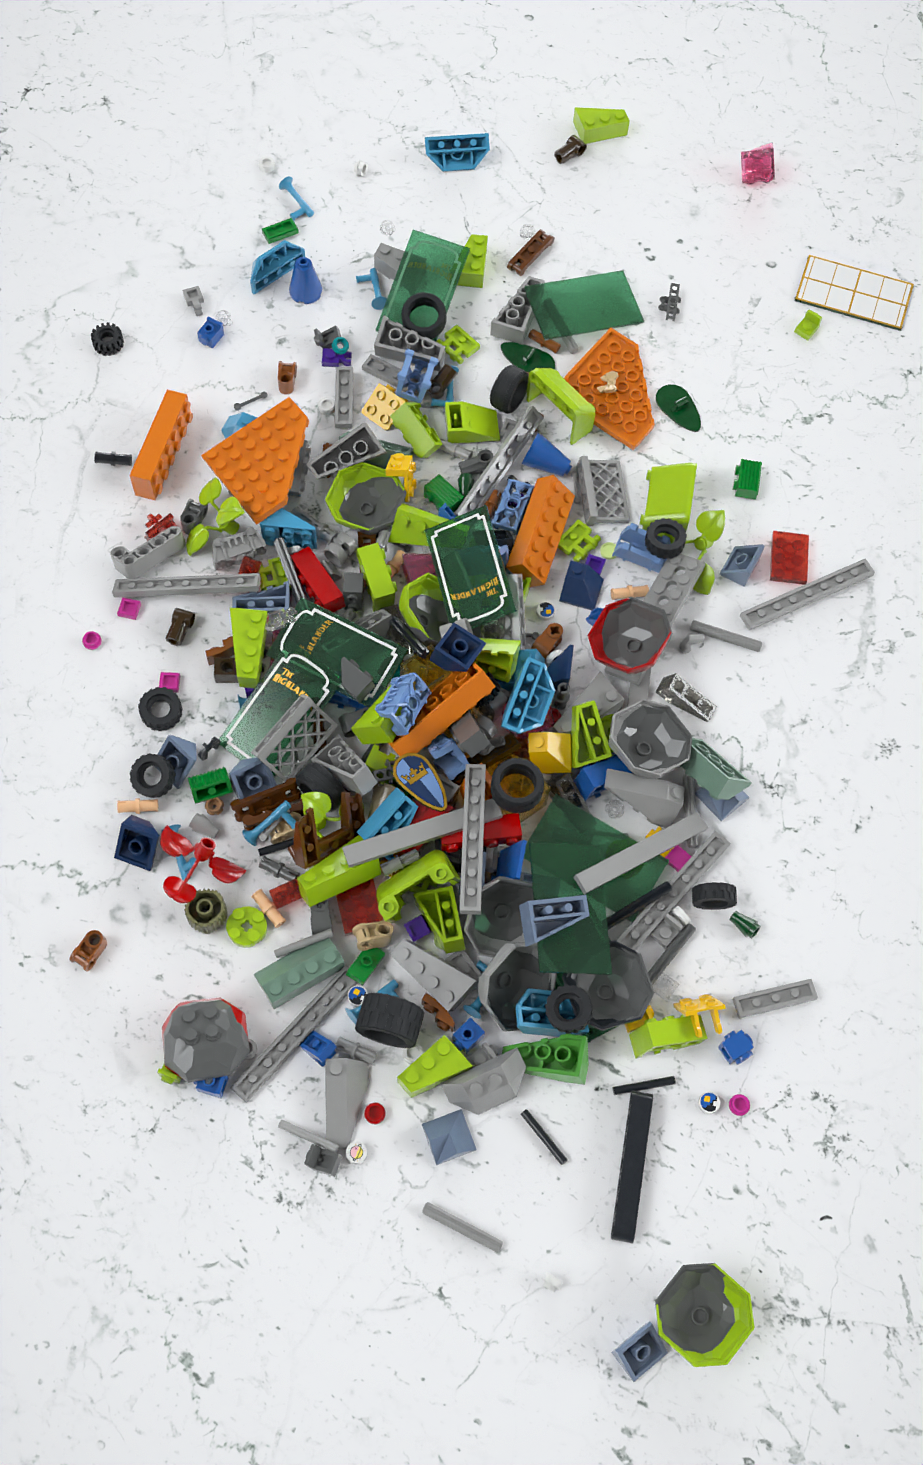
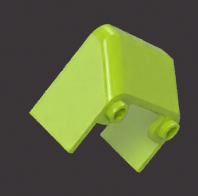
M535 368L529 373L526 401L529 403L543 393L573 422L570 437L571 445L593 430L595 407L587 402L561 377L557 370L552 368Z

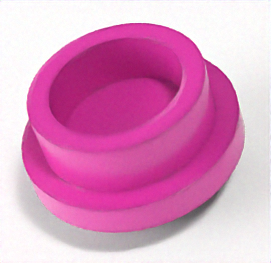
M94 631L85 633L82 639L84 647L89 650L98 648L102 642L100 635Z
M736 1094L729 1100V1109L734 1115L743 1116L748 1113L750 1102L746 1096Z

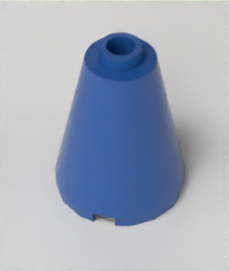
M300 257L295 261L289 285V294L297 303L300 301L304 302V304H311L320 299L322 285L311 260L307 257Z
M539 433L536 435L521 463L524 466L562 477L564 474L568 475L572 468V465H570L571 460Z

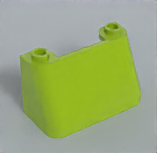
M688 462L653 466L651 470H647L646 480L649 481L645 514H641L639 522L643 530L647 531L650 523L657 519L669 518L677 521L687 531L697 463Z
M431 851L377 887L378 909L386 922L395 924L403 919L401 909L406 903L401 896L431 877L438 884L450 882L453 886L461 882L460 876L443 851Z

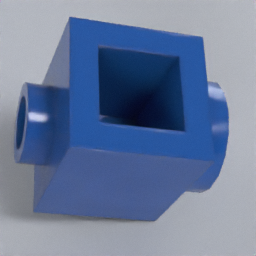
M470 1017L453 1033L452 1043L460 1052L463 1050L467 1054L484 1038L485 1031Z
M742 1030L737 1033L735 1031L728 1033L724 1036L725 1041L721 1042L718 1046L729 1064L735 1062L739 1065L753 1055L751 1051L754 1048L752 1045L753 1041Z

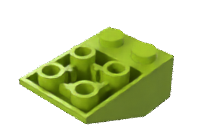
M463 401L445 402V423L448 442L454 444L500 441L497 410Z

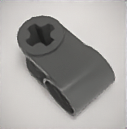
M193 499L187 501L186 507L180 516L182 531L185 534L189 535L195 526L202 523L207 515L208 505L204 506L194 502Z
M368 707L351 713H345L338 718L344 737L356 736L351 727L369 709Z
M328 899L322 901V908L320 909L317 907L318 904L310 907L312 935L330 928L332 929Z

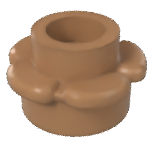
M218 797L207 800L205 803V809L209 815H219L223 812L224 802Z

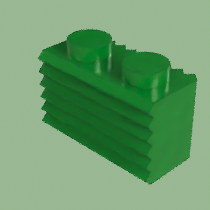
M741 459L740 464L736 465L734 475H737V479H734L732 490H735L736 497L756 500L760 485L761 461Z
M440 474L424 485L425 499L428 502L434 503L438 511L446 503L452 512H455L464 500V496Z
M226 767L188 778L195 804L233 793Z

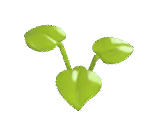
M216 477L202 488L199 494V502L204 506L210 503L218 511L216 522L219 528L212 526L204 528L202 524L195 526L189 533L186 542L187 552L190 556L207 543L209 538L208 530H215L220 533L225 531L230 535H235L240 525L234 519L245 513L235 497L227 498L220 508L214 503V500L220 496L222 490L221 482Z
M705 511L697 517L696 528L702 535L693 540H686L685 544L694 543L695 548L702 551L697 558L698 560H701L703 555L707 553L706 549L712 547L714 541L721 537L725 527V511ZM658 534V536L661 537L663 535L668 536L670 538L671 544L675 541L674 537L670 534ZM705 563V567L693 587V590L704 595L710 594L715 580L714 570Z
M308 792L301 795L304 816L306 814L305 811L309 807L313 808L317 835L320 838L324 837L319 830L325 828L326 821H341L340 817H326V813L331 808L329 796L322 792Z

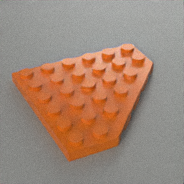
M610 328L567 373L564 379L587 402L595 407L594 425L634 451L652 431L655 423L654 418H652L650 399L648 398L646 380L643 375L639 346L613 328ZM611 371L617 372L619 375L615 384L617 391L600 393L597 387L607 385V382L602 381L600 377Z
M290 397L201 455L205 463L232 496L238 499L241 507L256 525L287 505L288 492L294 480V470L297 468L300 458V448L303 447L305 430L309 425L308 417Z

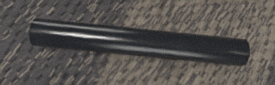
M294 838L258 849L259 855L264 856L287 849L294 845Z
M674 1076L615 1086L612 1087L614 1095L630 1093L632 1090L641 1091L676 1084Z
M527 1109L523 1111L520 1115L557 1161L563 1165L568 1159Z

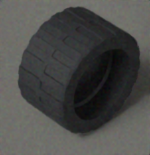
M368 993L364 995L355 1030L363 1037L378 1043L399 1048H413L416 1045L425 1013L420 1006L408 1000L388 994Z

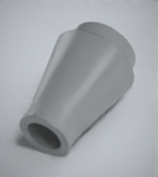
M196 813L189 824L192 831L213 839L220 831L204 814Z

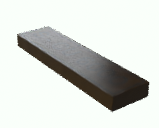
M510 732L504 736L505 745L494 748L488 755L477 753L472 758H467L469 764H486L487 769L522 747L516 737ZM465 770L450 781L458 786L461 785L465 779Z

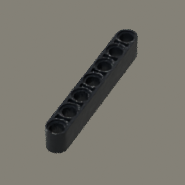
M631 1091L611 1240L632 1244L634 1242L653 1094Z

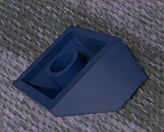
M570 560L559 602L592 611L596 607L604 579L589 565Z
M454 622L434 648L430 661L445 671L467 672L486 645V642Z
M569 645L547 668L555 693L560 683H567L566 688L569 685L574 645Z
M131 815L121 823L114 855L115 859L147 871L152 870L160 835L150 821Z

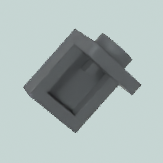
M336 325L322 333L317 328L314 329V341L317 346L322 348H332L333 340L341 337L340 330Z
M312 1144L306 1154L304 1164L314 1171L335 1177L343 1156Z

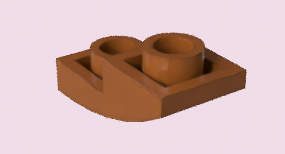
M233 636L222 640L223 647H212L210 650L205 651L209 666L214 664V658H230L235 655Z
M425 993L421 1002L423 1009L431 1014L437 1013L435 1022L438 1028L445 1032L448 1030L453 1032L455 1023L448 1011L435 998Z

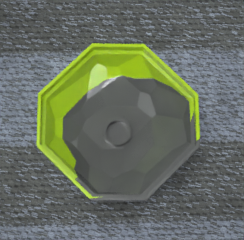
M360 462L338 471L325 498V502L336 523L367 535H375L393 525L397 508L403 504L406 491L398 476H386V469Z
M426 573L404 586L399 601V610L403 622L425 647L434 649L442 639L440 626L448 623L453 624L458 620L457 616L452 617L443 581L430 573ZM445 581L454 614L459 612L462 619L464 616L457 600H453L450 595H453L454 591L450 584Z
M715 1263L682 1265L655 1300L658 1335L693 1367L728 1365L755 1328L750 1293Z

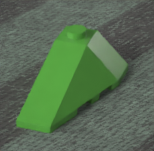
M563 1034L556 1038H543L537 1042H524L503 1047L502 1054L518 1048L526 1065L525 1074L585 1085L589 1066L587 1036Z

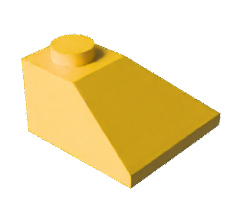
M554 732L528 733L530 761L542 773H572L571 734Z

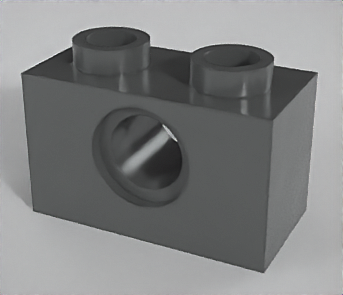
M344 573L343 596L346 606L344 610L352 608V612L363 611V573Z

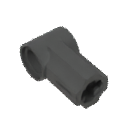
M484 449L478 453V456L459 462L461 474L468 473L473 475L481 471L484 472L494 457L493 453L490 450Z

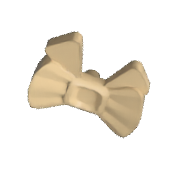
M611 371L600 377L602 381L607 382V385L597 387V390L600 393L617 391L615 384L616 379L619 377L618 373Z

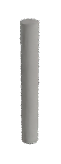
M330 928L274 950L275 956L278 958L334 936V933Z
M281 1120L279 1122L278 1128L335 1153L339 1148V1145L287 1121Z

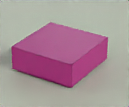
M122 598L117 615L136 620L141 607V601Z
M161 672L159 688L166 687L173 690L174 693H178L180 673Z
M677 845L664 858V861L679 872L692 856Z

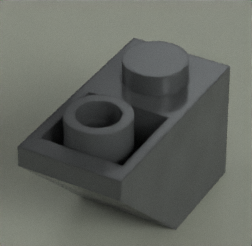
M343 657L341 659L342 686L350 696L361 703L376 687L372 681L374 678L367 671L362 672L359 670L360 666L354 660L348 661Z

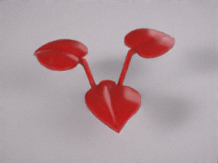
M168 825L161 833L160 845L167 854L172 857H179L182 854L186 857L194 851L196 858L184 881L179 877L169 876L163 882L165 893L178 903H189L195 898L196 889L187 882L199 862L209 859L208 866L212 868V875L219 881L227 884L236 882L246 872L244 868L226 859L213 857L215 854L213 850L216 844L210 838L204 837L192 847L191 842L187 838L173 831Z

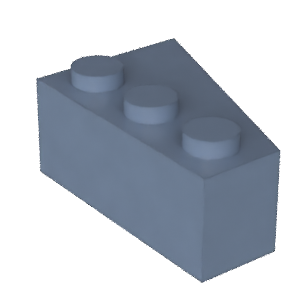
M289 581L283 582L284 585L274 588L269 586L267 590L257 593L248 592L232 598V608L264 610L268 612L269 624L291 623Z
M586 895L527 901L519 905L526 947L590 916Z

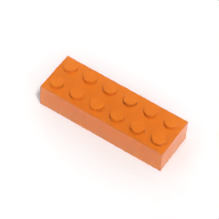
M166 390L129 475L135 496L156 501L158 494H161L162 484L168 478L170 465L174 464L176 451L180 450L182 437L186 436L187 425L191 423L193 413L190 410L191 403L188 401L187 394Z
M554 475L537 479L506 566L513 574H522V580L530 577V587L545 585L575 495Z
M474 662L467 672L453 671L431 690V695L428 696L427 703L423 705L414 721L415 724L410 727L409 734L404 736L396 735L393 742L389 743L399 756L406 753H418L423 748L429 746L438 735L443 734L453 722L458 721L466 711L474 708L479 700L488 696L496 686Z

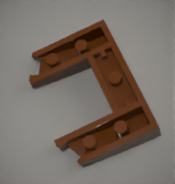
M349 792L341 793V828L320 839L317 837L313 808L309 807L305 811V816L295 823V865L306 870L318 864L359 835L357 831L365 823L361 794L356 793L355 796H350Z

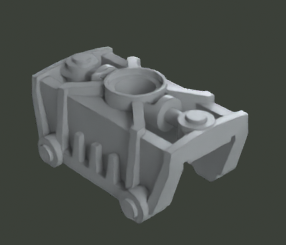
M253 527L246 528L244 532L223 539L220 537L216 538L212 544L213 565L215 570H218L224 566L227 568L232 565H240L256 558V555H263L267 551L265 541Z

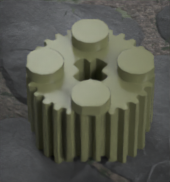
M205 888L203 891L201 889L196 890L195 898L185 904L184 909L189 925L195 931L198 930V932L203 934H210L211 932L213 933V930L217 931V928H221L220 925H224L223 921L226 922L228 914L223 896L217 890L214 891L212 889L210 891V889L205 890Z

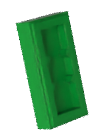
M292 218L262 228V234L268 244L299 233Z
M379 948L362 951L347 970L346 976L363 986L383 960L386 953Z

